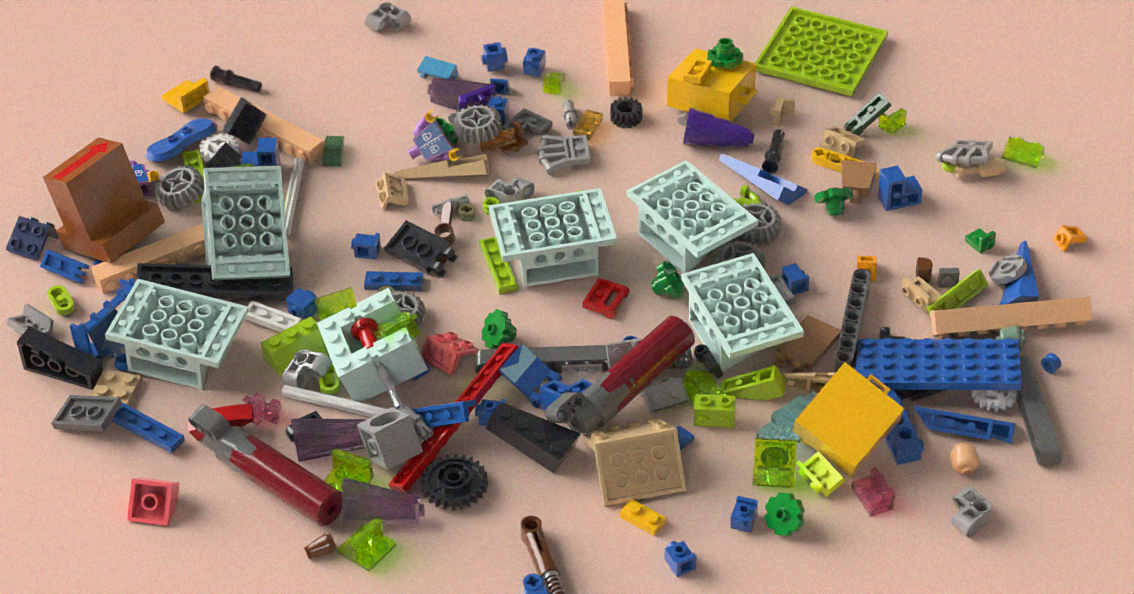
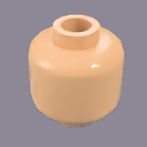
M959 443L951 450L950 459L953 470L957 473H962V475L974 473V470L979 466L976 448L968 443Z

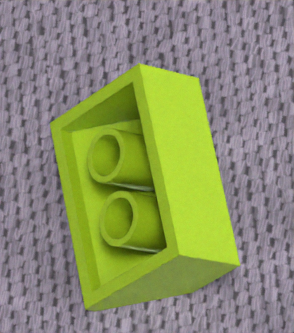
M311 316L261 342L263 359L281 379L283 372L293 360L294 355L301 350L323 353L330 357L318 324Z

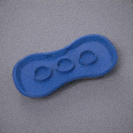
M205 118L190 121L174 134L150 145L147 148L145 157L154 162L171 159L192 143L213 134L218 126L213 121Z

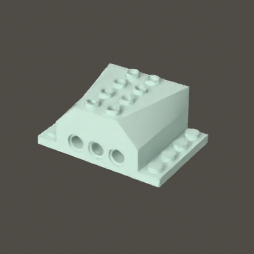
M687 160L627 190V197L638 206V234L683 274L691 271L719 246L758 226V220Z
M281 166L204 168L205 190L201 204L206 265H211L212 281L290 277Z
M601 188L489 205V213L503 262L519 260L523 287L599 275L598 247L617 244V237Z
M754 253L681 274V280L689 291V322L703 345L708 346L722 372L765 348L804 337V330Z
M137 279L105 333L106 340L125 344L128 371L202 390L208 367L219 368L249 311L248 306Z

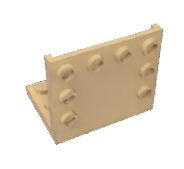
M659 417L647 419L648 422L645 423L632 421L627 423L628 426L611 425L607 427V430L600 431L599 428H594L590 432L582 434L584 443L595 451L604 506L628 502L631 499L639 500L686 491L678 434L675 427L664 420H660Z

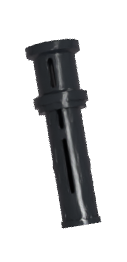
M217 65L210 72L211 80L222 81L225 85L234 84L257 93L262 89V82L236 75L229 69L227 71L220 69Z
M780 129L773 132L770 148L766 151L765 160L762 163V169L770 174L778 170V162L781 159L780 149L785 133L782 132L781 134L782 130Z

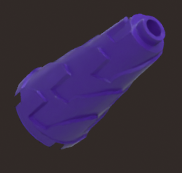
M689 108L683 144L721 147L725 145L749 146V144H753L755 133H751L752 130L731 123L729 120Z

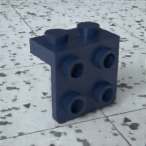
M19 216L7 243L6 250L32 260H38L48 236L58 239L55 225L46 221L41 223L38 219L30 216L29 218Z
M116 309L88 333L101 359L109 355L111 358L116 357L122 353L121 349L125 348V344L106 340L105 333L118 313Z

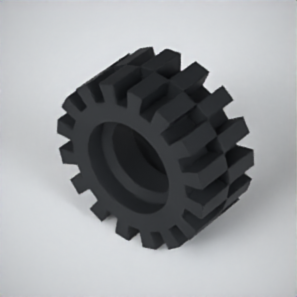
M620 97L618 101L615 99L610 106V120L614 125L617 124V127L621 125L622 128H625V126L631 128V125L637 126V123L640 124L642 120L641 102H638L637 99L633 100L632 97L630 99H627V97L622 99Z

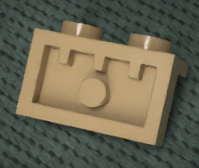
M833 126L825 129L821 146L853 158L856 148L864 146L866 139Z
M384 172L376 184L381 209H386L389 202L406 206L409 199L405 177Z

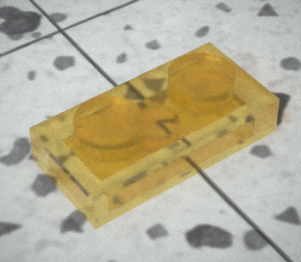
M586 109L573 130V136L586 135L587 140H590L603 120V113Z

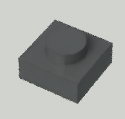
M939 268L938 287H954L958 284L959 268Z

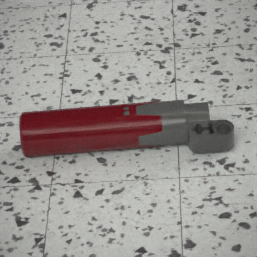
M668 316L582 393L565 392L546 409V419L551 423H567L573 431L578 433H588L594 427H603L694 345L695 336L691 327L677 316Z
M202 404L188 418L189 423L204 434V445L215 452L218 460L317 525L325 527L335 521L340 515L344 505V494L251 433L240 426H230L225 417L205 404Z

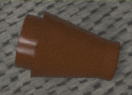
M324 533L305 546L304 549L310 559L333 553V550H336L337 547L331 533L327 535Z

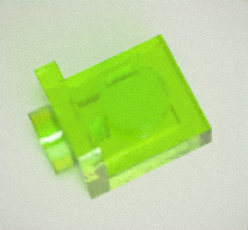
M548 71L544 75L543 93L559 95L566 73Z
M901 108L890 116L883 113L879 117L878 127L891 135L906 125L907 111Z

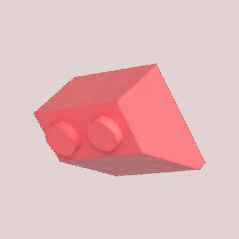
M142 477L132 478L127 521L168 526L178 503L180 482Z

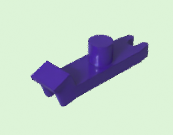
M491 84L459 96V110L466 109L467 104L477 100L480 104L485 103L486 97L495 93V85Z

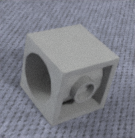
M391 407L357 424L370 461L387 470L423 452L421 448L422 440L415 431L413 417L398 409Z

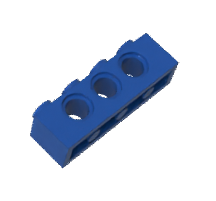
M890 390L887 395L902 406L901 397L896 394L895 390ZM904 410L900 422L885 438L897 465L921 460L922 451H924V443L922 439L918 438L916 427L909 420L908 411Z

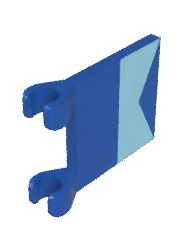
M523 343L498 370L529 399L535 408L541 405L540 394L534 391L542 381L547 378L548 382L553 380L561 382L563 379L560 374L552 371Z

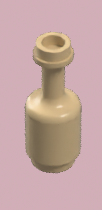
M998 157L988 158V165L979 163L971 167L963 168L962 165L955 167L957 178H963L964 175L978 173L979 177L985 178L999 176L1005 172L1004 160Z

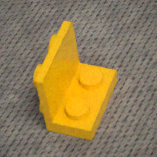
M201 78L195 83L185 80L161 95V99L184 114L203 102L204 96L210 93L208 80Z

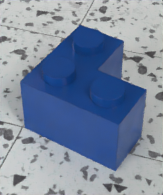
M277 137L259 138L256 152L242 153L243 157L240 167L281 166Z
M898 165L880 169L878 198L886 211L921 204L923 189L915 176L905 177Z
M582 379L568 386L553 380L540 387L541 408L546 410L549 405L565 392L582 393L592 383Z

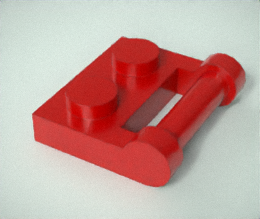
M598 278L582 302V308L604 314L608 319H613L623 299L628 297L630 289L627 286ZM614 292L618 293L612 304L607 306L606 304Z

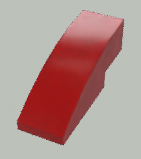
M251 404L212 408L225 417L232 427H243L254 421V411ZM188 421V432L197 441L203 439L204 434L195 429Z

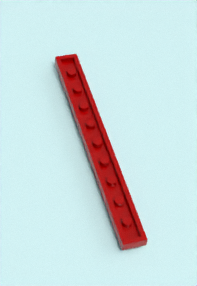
M502 343L455 402L475 400L477 405L502 375L498 370L517 350L518 346ZM476 406L468 407L469 415ZM463 422L435 426L433 428V435L430 438L427 436L428 440L423 441L421 444L423 452L408 459L390 481L388 486L391 491L407 493L419 476L422 475L426 466L435 459L439 451L447 444V441Z

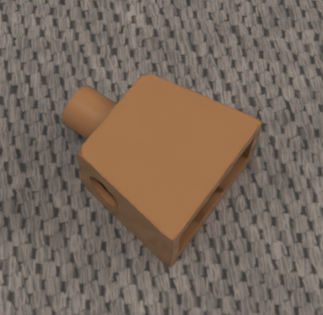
M841 160L842 188L852 189L853 197L849 199L851 204H860L861 197L870 196L877 173V163Z

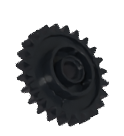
M448 454L446 459L439 457V462L432 460V466H426V471L422 472L421 490L424 492V498H429V503L435 502V507L443 505V510L448 506L451 507L452 511L456 506L460 510H462L463 505L470 507V502L477 504V498H483V493L487 492L488 478L484 466H480V461L473 462V457L466 459L465 454L461 458L457 454L453 458Z

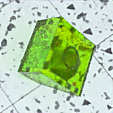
M755 438L752 486L795 487L797 440Z

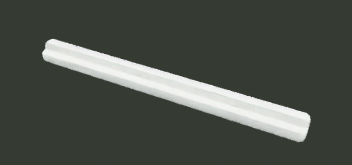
M303 158L294 159L284 207L287 236L291 232L304 168Z
M284 385L282 389V396L363 416L373 417L387 410L386 408L294 386Z

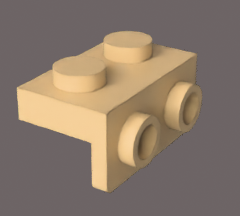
M919 276L913 280H909L907 277L902 278L901 292L903 295L908 297L926 313H928L926 307L942 296Z

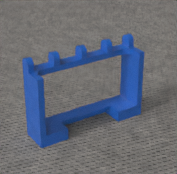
M130 278L128 281L124 279L119 280L121 289L116 291L117 296L110 302L106 300L103 303V308L97 314L95 312L90 314V320L85 325L83 323L78 326L73 323L70 325L75 348L101 359L94 344L90 342L88 333L118 305L125 301L136 282L133 278Z

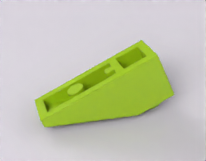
M774 365L722 380L719 395L735 396L740 399L770 400L785 395L786 380L777 366Z

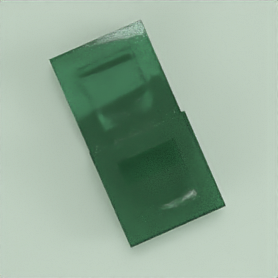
M326 136L322 158L323 166H341L344 136Z

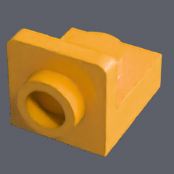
M1061 225L1053 238V242L1062 251H1066L1071 243H1085L1088 237L1077 226Z
M857 255V269L869 271L870 281H876L877 258L876 256Z

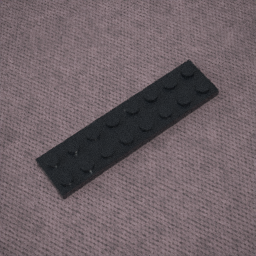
M137 263V279L212 298L286 300L294 292L293 267H290V277L212 281L211 265Z

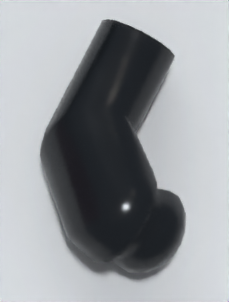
M883 326L880 328V339L906 338L903 336H893L890 334L889 327Z

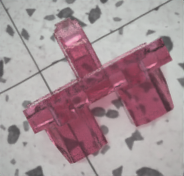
M257 392L252 397H244L243 402L253 406L254 421L251 424L259 425L262 420L274 424L280 421L279 412L282 408L280 400L273 398L269 403H266L265 397Z

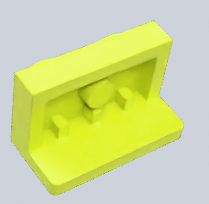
M819 451L804 464L799 460L796 462L800 468L798 473L805 481L809 478L812 481L810 486L817 494L822 492L826 498L845 482L844 478Z

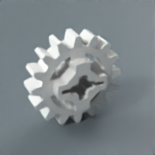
M219 133V135L212 134L211 138L206 137V141L202 140V145H199L201 157L204 158L205 162L209 161L225 142L234 150L240 152L238 140H235L234 136L229 137V134H225V136L222 133Z
M972 390V397H975L974 402H980V408L986 406L987 411H990L991 408L995 412H998L999 408L1006 411V406L1011 408L1012 404L1016 402L1017 390Z

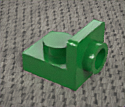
M979 228L966 235L965 242L981 254L995 246L996 232L991 231L986 234Z

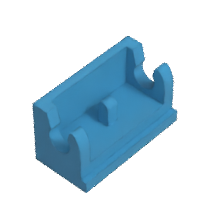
M428 56L424 57L417 69V72L421 74L420 77L424 78L428 74L448 81L449 86H452L459 77L456 64Z

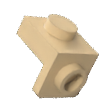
M777 98L776 104L771 107L770 116H773V124L780 125L783 114L794 115L795 99Z

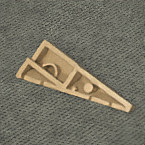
M481 154L456 161L445 160L394 172L395 175L403 176L405 179L490 175L489 154Z
M836 372L781 374L786 380L785 389L810 394L812 389L821 391Z

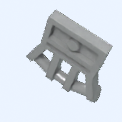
M543 135L541 137V144L537 148V154L539 155V163L545 167L547 174L553 175L558 169L566 166L573 168L574 165L591 164L586 135L570 137Z
M957 139L950 147L939 151L936 160L942 163L945 161L951 162L953 165H958L959 163L965 164V166L979 163L988 165V153L993 149V141Z

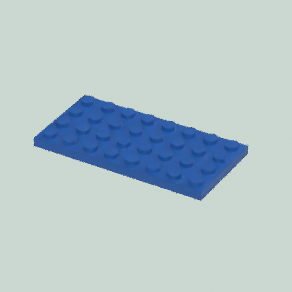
M971 338L858 339L856 371L866 379L872 374L891 390H1021L1019 340L1011 338L1004 340H993L991 338L984 340H973ZM871 381L872 384L881 389L879 386H877L875 383Z

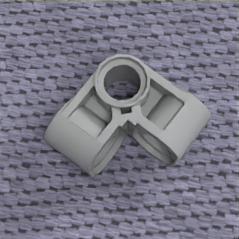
M382 3L367 15L365 26L377 32H381L387 27L399 31L411 22V16L406 10H402L391 3Z
M515 177L510 183L497 179L485 189L484 194L486 198H497L499 204L530 198L535 186L532 182L520 177Z
M301 350L294 355L293 360L283 372L282 382L284 385L303 388L311 377L323 378L333 362L330 357L323 353Z
M967 486L952 497L955 506L959 510L954 514L951 522L967 537L974 535L976 531L989 523L991 503L979 494L975 488Z

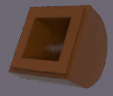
M918 257L916 278L919 276L926 283H929L932 277L933 263L928 258Z

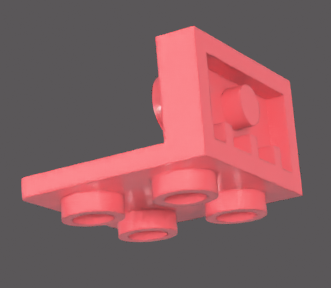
M448 331L443 334L437 333L427 336L421 354L426 362L449 375L455 374L460 356L475 354L479 351V348L473 346L471 341L463 340L458 337V334Z

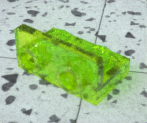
M1009 137L1002 154V159L1038 168L1041 157H1044L1045 149L1038 142L1030 143L1020 137Z
M687 371L682 381L686 393L693 404L695 403L696 394L726 396L707 371Z

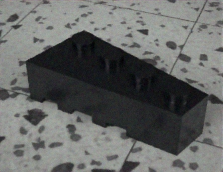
M30 326L17 341L24 370L90 390L94 389L103 372V365L100 359Z
M503 402L491 414L486 426L488 431L552 473H555L569 456L581 433L556 423H551L546 419Z

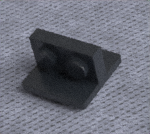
M241 97L225 123L223 131L250 145L267 114Z

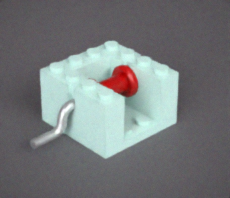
M389 288L357 303V307L353 309L348 307L317 323L337 375L353 401L362 403L387 390L395 409L399 410L403 405L395 386L428 370L406 317Z

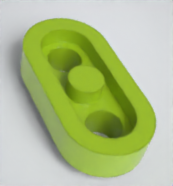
M55 285L48 289L49 302L58 315L66 316L75 310L74 301L64 286Z
M333 363L324 377L319 378L320 391L323 394L335 395L340 391V379Z

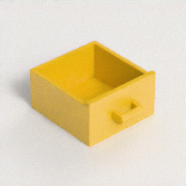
M695 48L667 77V107L689 112V108H693L732 122L757 94L755 89L756 63L743 60L742 64L731 69L715 68L712 66L701 84H691L690 82L683 81L684 73L694 58L707 60L708 51Z
M845 362L797 417L793 432L852 478L892 429L900 422L904 408L887 395L891 390L872 374L866 379ZM871 381H872L873 383H875L877 386H879L882 390H884V392L881 391V390H880L878 387H876L874 384H872Z

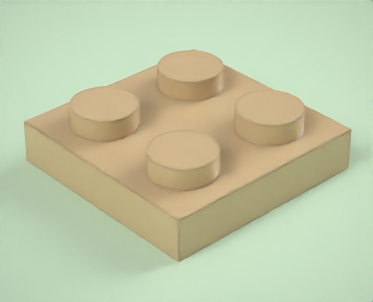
M104 369L90 396L120 397L122 403L130 406L142 383V376Z

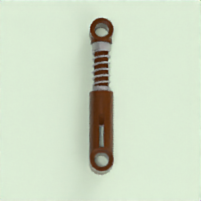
M533 515L524 517L521 520V538L527 546L537 574L545 584L547 593L566 594L560 581V571L543 532L540 518Z

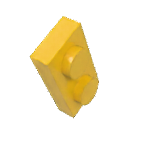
M694 58L683 75V81L690 82L691 84H701L712 67V61Z
M633 499L620 511V518L653 536L666 524L667 517Z

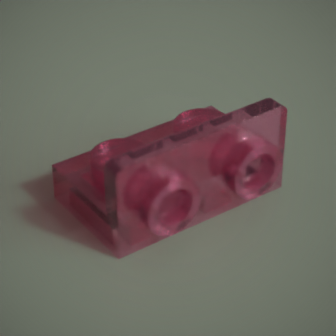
M876 467L871 468V476L852 481L851 488L870 517L893 510L894 500L896 499L895 492L892 488H889L884 475L879 473Z

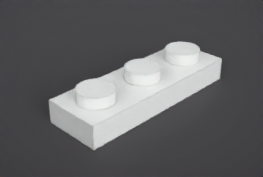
M251 301L248 305L249 312L245 318L278 332L302 321L301 318L255 301Z

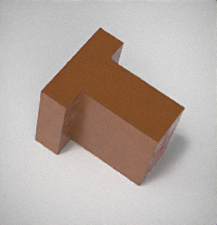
M98 137L43 177L63 223V226L56 230L65 250L112 263L165 223L158 203L145 199L124 146L120 142Z

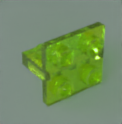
M375 517L371 522L363 524L337 548V551L340 555L365 570L371 571L396 547V541L384 535L382 520Z

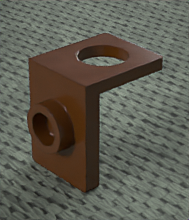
M515 120L512 122L518 137L499 146L507 155L517 152L522 147L528 145L522 126Z

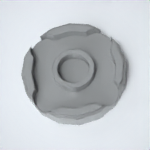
M1010 255L1004 257V261L1000 263L996 261L990 267L988 273L991 281L995 284H1005L1022 276L1027 269V264L1022 256Z

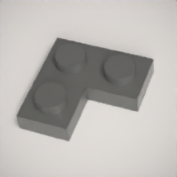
M523 108L502 127V132L513 138L518 137L512 122L515 120L522 126L524 132L529 130L543 136L553 127L551 120Z

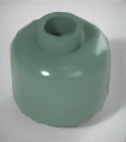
M1017 325L1001 328L999 331L1000 336H996V340L1007 338L1019 340V351L1023 350L1024 345L1027 344L1024 330L1020 329Z

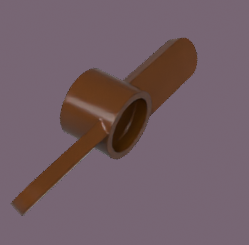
M447 202L442 208L441 223L436 226L434 233L439 237L443 233H450L448 236L441 238L447 240L452 245L455 242V234L451 226L454 206L452 203ZM442 256L438 262L445 264L447 259Z

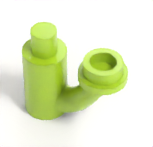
M748 184L741 187L740 196L743 197L739 199L732 198L742 207L744 203L750 205L751 202L754 204L760 202L762 204L759 196L750 189Z

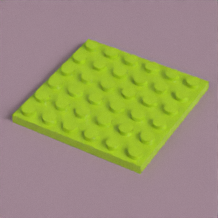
M791 6L756 60V71L853 97L888 37V31Z

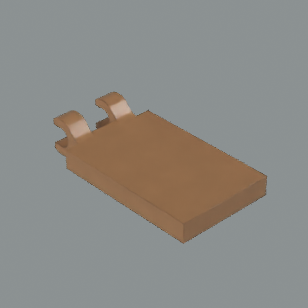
M807 315L800 323L804 330V337L782 343L777 348L775 355L777 361L774 365L782 368L790 360L793 362L792 366L795 367L791 373H802L805 368L811 370L839 339L841 330Z

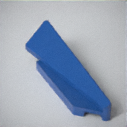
M914 406V410L930 430L991 440L992 437L1012 444L1016 423Z

